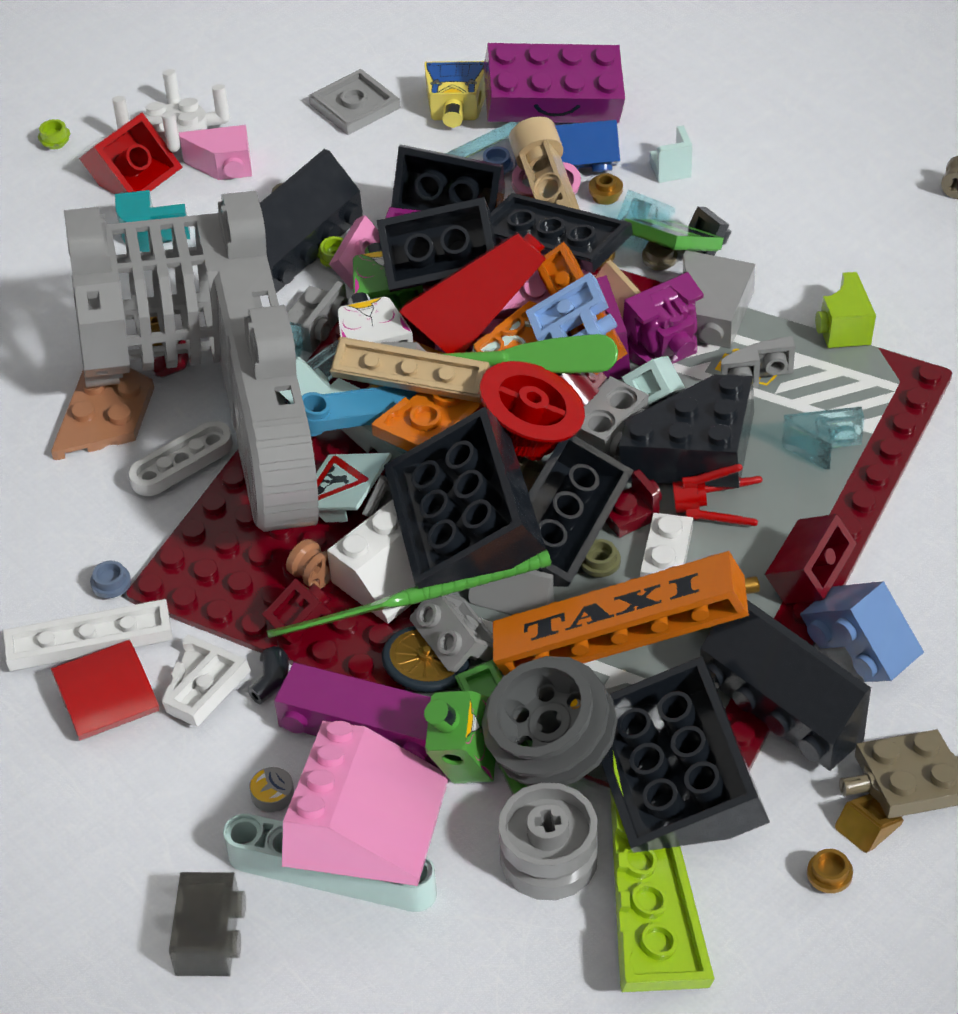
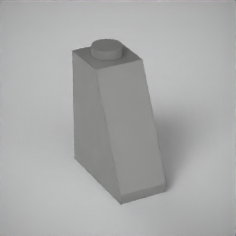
M685 250L683 254V274L689 272L704 294V297L696 301L695 304L697 342L731 348L754 293L756 264Z

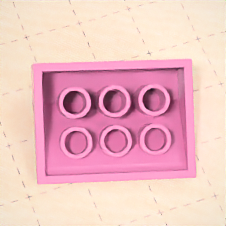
M322 721L283 820L282 867L418 886L449 778L439 768L365 726L351 725L345 721Z

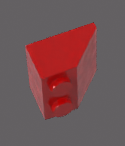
M143 112L79 158L98 185L113 194L144 190L152 191L183 168Z

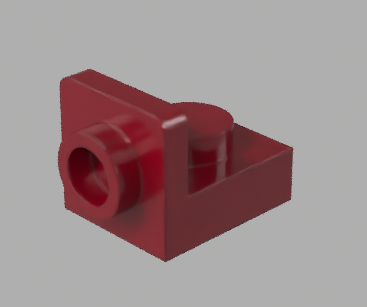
M640 469L631 473V487L622 491L605 521L618 538L650 524L653 513H659L662 494L657 483L652 479L649 480Z
M295 578L262 615L275 628H280L319 618L321 614L323 616L334 614V612L327 606L332 599L315 583L308 588ZM307 629L282 636L294 644Z

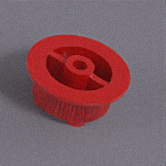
M522 361L502 362L489 368L480 381L479 395L483 407H486L497 418L500 425L509 431L517 456H525L532 461H539L544 455L547 456L553 452L558 442L568 440L576 435L584 423L585 409L578 393L566 380L542 366Z

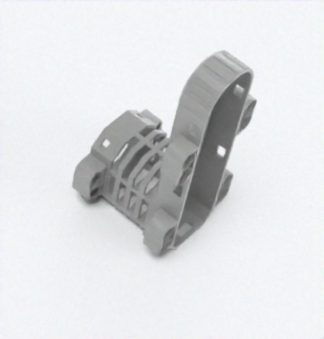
M257 191L221 194V201L218 202V213L106 224L103 213L100 214L99 207L64 210L86 388L120 384L119 378H123V373H130V359L141 358L143 371L154 370V357L165 356L166 367L174 368L178 364V354L188 353L190 366L201 364V351L211 350L213 362H220L255 525L263 532L316 525L319 513L318 488L311 434L296 375L295 344L286 306L279 305L267 259L264 219ZM184 227H195L196 247H188ZM162 229H171L173 249L164 250L161 235ZM148 231L149 252H140L137 232ZM125 234L126 254L116 255L113 235ZM193 265H197L200 292H196ZM168 268L175 269L177 294L172 295ZM146 270L152 271L154 297H147L144 271ZM119 273L129 274L131 299L123 300ZM268 295L269 307H262L260 296ZM202 311L206 324L204 327L199 325V312ZM175 314H180L183 329L175 330ZM150 317L158 318L160 332H151ZM134 319L137 334L127 335L125 320ZM201 338H209V341L201 342ZM185 340L186 343L177 344L176 341ZM162 343L163 346L153 347L152 344ZM139 345V349L128 350V346ZM291 390L294 404H286L284 396L279 391Z

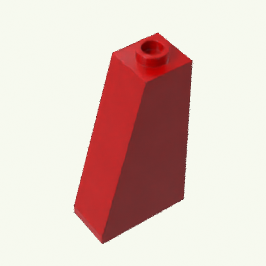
M516 232L405 303L399 312L444 352L464 353L546 260V257L540 253L545 246L529 232L524 237Z

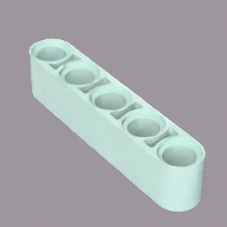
M239 814L229 819L224 826L223 835L230 864L239 871L411 912L427 910L436 900L435 869L433 862L428 856L426 857L420 877L422 882L418 886L282 867L283 821L252 814Z

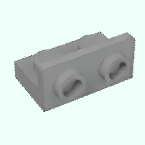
M337 281L329 292L309 286L288 311L295 348L313 353L319 344L328 338L331 329L339 320L338 309L341 306L349 305L345 283Z
M448 594L421 602L410 615V621L448 671L457 672L468 658L473 661L478 659L490 661L493 659V635L464 598Z

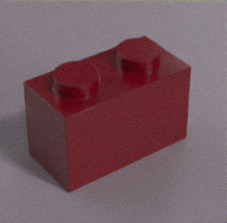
M837 514L798 519L764 575L784 604L824 600L856 546V542Z

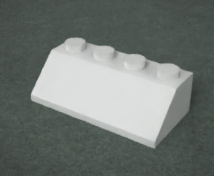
M393 499L327 550L331 582L362 605L416 586ZM411 605L373 611L372 613L388 624Z

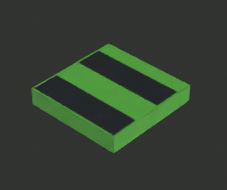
M625 218L624 220L632 223L633 236L674 250L718 251L721 250L724 240L723 237L671 220Z

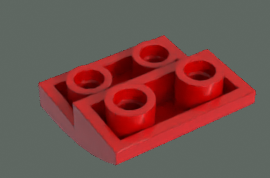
M130 640L51 668L79 741L159 711V705Z

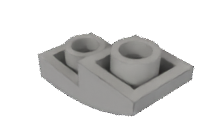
M793 336L755 343L727 355L721 359V375L753 376V388H759V377L793 373L795 357Z

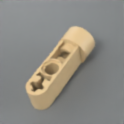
M532 117L518 123L509 134V142L518 167L525 170L534 198L579 209L561 159L564 149L554 122L547 117Z

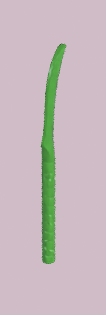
M544 550L510 570L420 589L417 586L411 587L363 606L268 630L267 635L268 638L277 637L373 611L413 605L438 598L439 596H445L463 591L464 589H470L488 584L489 582L551 566L550 555L547 550Z

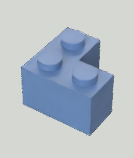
M884 581L833 586L824 600L815 601L800 613L807 626L810 638L817 643L819 648L845 647L853 660L854 669L863 677L865 682L892 681L924 653Z

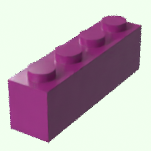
M293 662L274 700L279 727H283L296 734L305 733L317 736L322 721H345L351 725L365 726L438 768L436 763L426 753L425 748L428 722L424 717V711L430 703L431 697Z

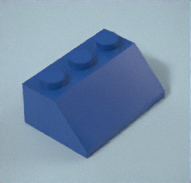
M617 120L555 125L564 149L561 157L562 162L570 163L577 169L592 167V172L594 173L612 171V165H617L620 162Z

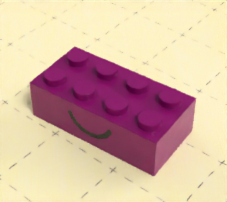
M487 43L483 67L487 122H521L532 117H547L554 123H585L608 120L620 122L625 102L620 45Z

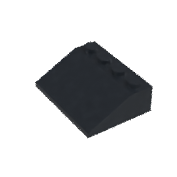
M486 407L481 408L384 465L415 585L419 589L510 570L546 550L510 433L500 425L497 418Z
M702 656L610 693L614 701L618 722L613 745L601 761L633 853L727 840L770 823L714 680ZM613 752H614V757H615V761H616V765H617V770H618V774H619V779H620L622 791H621V789H620V786H619L617 777H616L615 772H614V769H613Z

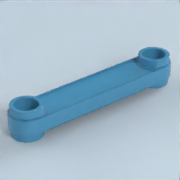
M381 386L329 394L309 392L302 395L310 434L311 436H317L324 431L371 425L403 398L406 397L410 400L419 392Z

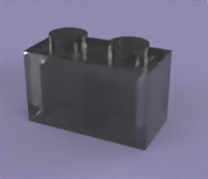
M180 872L169 946V955L175 976H230L232 958H239L241 953V932L236 930L237 918H244L246 912L245 891L238 890L234 872Z

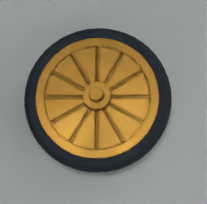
M415 626L404 628L393 634L387 640L382 650V663L388 675L398 684L420 692H437L455 686L457 684L455 675L467 671L470 666V659L468 658L457 672L448 671Z

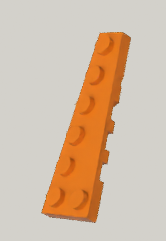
M527 302L496 326L491 333L479 339L473 344L475 352H483L481 349L494 341L500 344V348L495 351H502L521 344L516 340H512L508 345L504 346L502 337L505 335L519 336L526 343L538 341L532 327H525V321H529L525 311L537 303ZM517 321L521 323L517 329L510 330ZM419 392L410 400L406 397L377 418L371 424L372 435L409 451L483 408L482 402L478 403Z

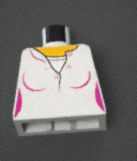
M359 292L349 298V305L341 306L338 309L340 337L380 344L381 342H413L410 327L388 297L370 300L368 294Z

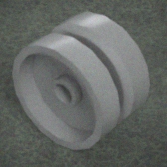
M541 782L524 787L508 798L499 815L500 864L506 880L518 892L536 900H559L575 895L589 884L597 870L598 818L592 803L582 793L561 783Z

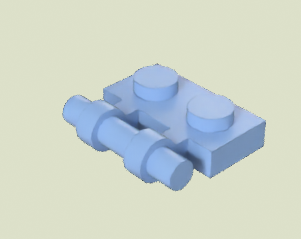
M590 272L525 311L538 341L568 337L567 332L582 323L585 329L573 336L606 335V333L618 327L611 314L606 315L600 320L597 319L596 315L609 307L597 279Z

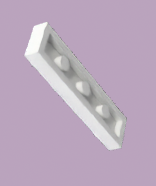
M166 599L3 630L6 663L9 671L81 658L127 640L131 641L133 647L173 640Z

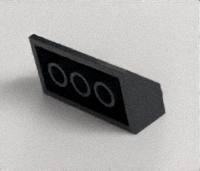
M325 148L260 202L266 234L267 259L276 293L316 260L320 244L324 239L332 236L341 237L351 228L357 218L363 216L359 188L333 154Z
M575 435L568 440L558 442L529 491V497L542 538L551 559V566L539 568L537 571L552 574L553 587H569L631 477V473L634 471Z
M747 600L749 616L713 626L700 648V656L703 657L716 688L732 698L740 709L745 712H751L767 724L768 728L775 735L786 738L798 747L807 759L818 762L831 771L856 748L857 743L864 741L871 687Z

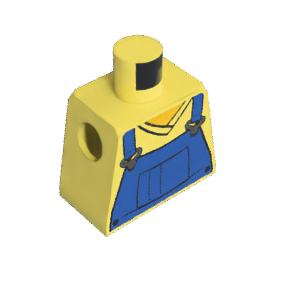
M484 61L425 62L426 92L431 119L443 120V123L451 128L460 126L462 120L478 119L486 97Z

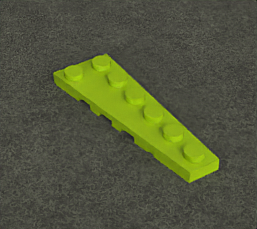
M613 752V769L617 777L620 789L622 791L615 756ZM610 789L621 992L710 988L715 978L681 847L633 853Z

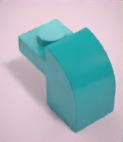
M149 190L115 194V209L118 223L187 216L185 204L153 207ZM184 227L186 238L190 239V228ZM162 229L163 242L172 241L171 229ZM148 231L137 232L140 251L149 252ZM121 234L122 240L125 243V234Z

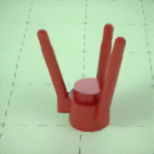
M741 464L723 467L697 476L682 477V481L673 482L676 513L686 512V517H693V520L704 519L738 525H758V520L755 518L700 510V507L707 506L706 493L733 489L731 487L705 486V482L739 472L743 468ZM761 476L741 478L739 487L759 484L763 479Z

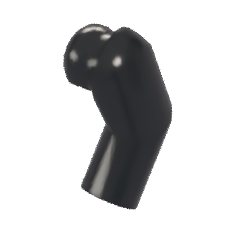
M278 646L268 647L261 652L260 661H263L264 675L247 689L251 698L258 704H262L281 688L289 672L288 655Z

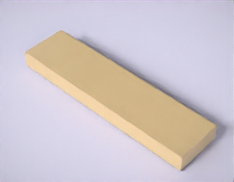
M340 337L330 372L332 377L481 403L479 395L480 381L484 373L491 367L489 362Z

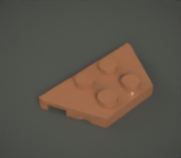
M130 368V373H123V378H119L120 384L86 388L84 371H82L51 450L53 460L65 459V453L85 448L88 449L89 453L104 449L109 445H121L136 441L154 391L153 379Z

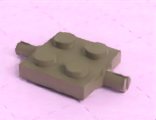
M938 729L857 743L854 756L863 771V775L840 778L839 788L844 797L868 792L880 803L888 819L958 806V756H955L950 751Z

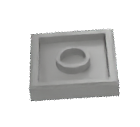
M362 69L309 95L310 105L347 135L401 108L400 98Z

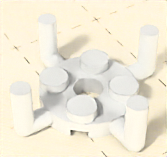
M173 69L162 72L167 104L163 102L149 103L146 105V113H144L154 129L167 144V148L172 152L180 149L179 132L207 129V126L226 124L230 119L225 85L217 84L212 86L215 112L206 113L199 106L197 99L185 98L180 100L176 73ZM124 96L112 98L117 129L129 122Z

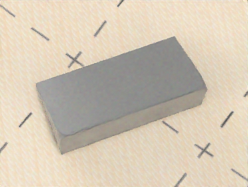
M534 570L469 589V603L510 615L549 605L554 602L553 575Z

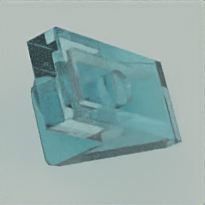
M862 407L784 415L783 447L824 469L830 470L832 448L862 445L865 418Z

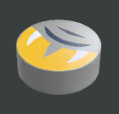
M268 767L258 771L252 777L249 784L252 802L263 811L274 812L285 808L290 804L294 794L292 777L287 771L278 767Z

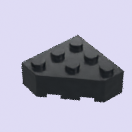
M714 374L625 420L619 443L620 462L634 471L640 469L649 480L652 479L656 483L673 484V482L682 481V477L697 476L735 464L744 466L754 416L753 376ZM743 468L739 472L705 482V486L739 488Z

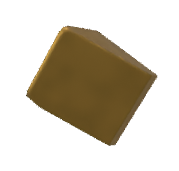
M867 794L845 804L835 823V828L859 849L867 853L875 849L900 827L904 819L901 816L888 819L880 803L870 794Z

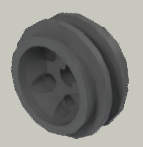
M545 656L520 664L500 680L487 699L482 718V729L486 747L510 778L525 786L541 782L567 785L579 781L599 766L613 745L618 720L613 698L589 666L570 657ZM574 699L581 701V706L577 709L570 708V704ZM527 740H531L533 743L531 747L521 746Z

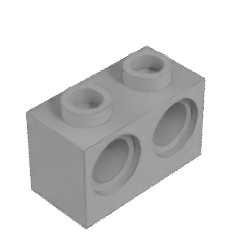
M610 376L598 388L599 392L584 406V423L575 436L614 458L616 455L620 456L619 443L625 420L648 409L649 394Z

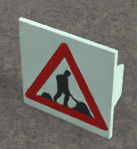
M391 453L328 455L316 473L318 515L325 522H347L346 510L359 509L384 470V465L389 462L392 456Z

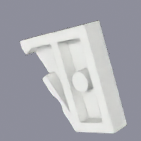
M188 634L182 643L185 650L182 661L175 663L171 674L173 680L166 689L162 703L166 713L198 727L251 670L247 659Z

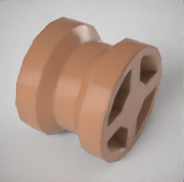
M306 539L297 544L290 552L286 563L287 571L294 577H302L303 583L308 587L315 583L321 589L329 583L331 575L327 551H321L318 543L312 539Z

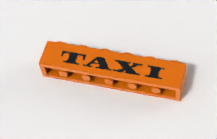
M726 551L493 621V662L504 676L520 664L545 656L570 657L581 663H587L747 617L749 613L744 574L730 551Z

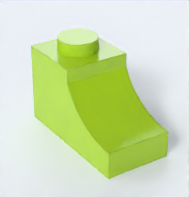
M857 272L842 273L840 290L830 296H823L821 311L816 312V330L818 334L822 333L828 348L871 345L876 314Z

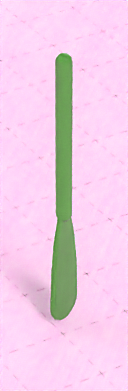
M593 334L529 342L502 351L444 353V355L489 362L490 367L507 361H522L542 366L554 373H600L614 366L618 358V349L616 343L610 337Z

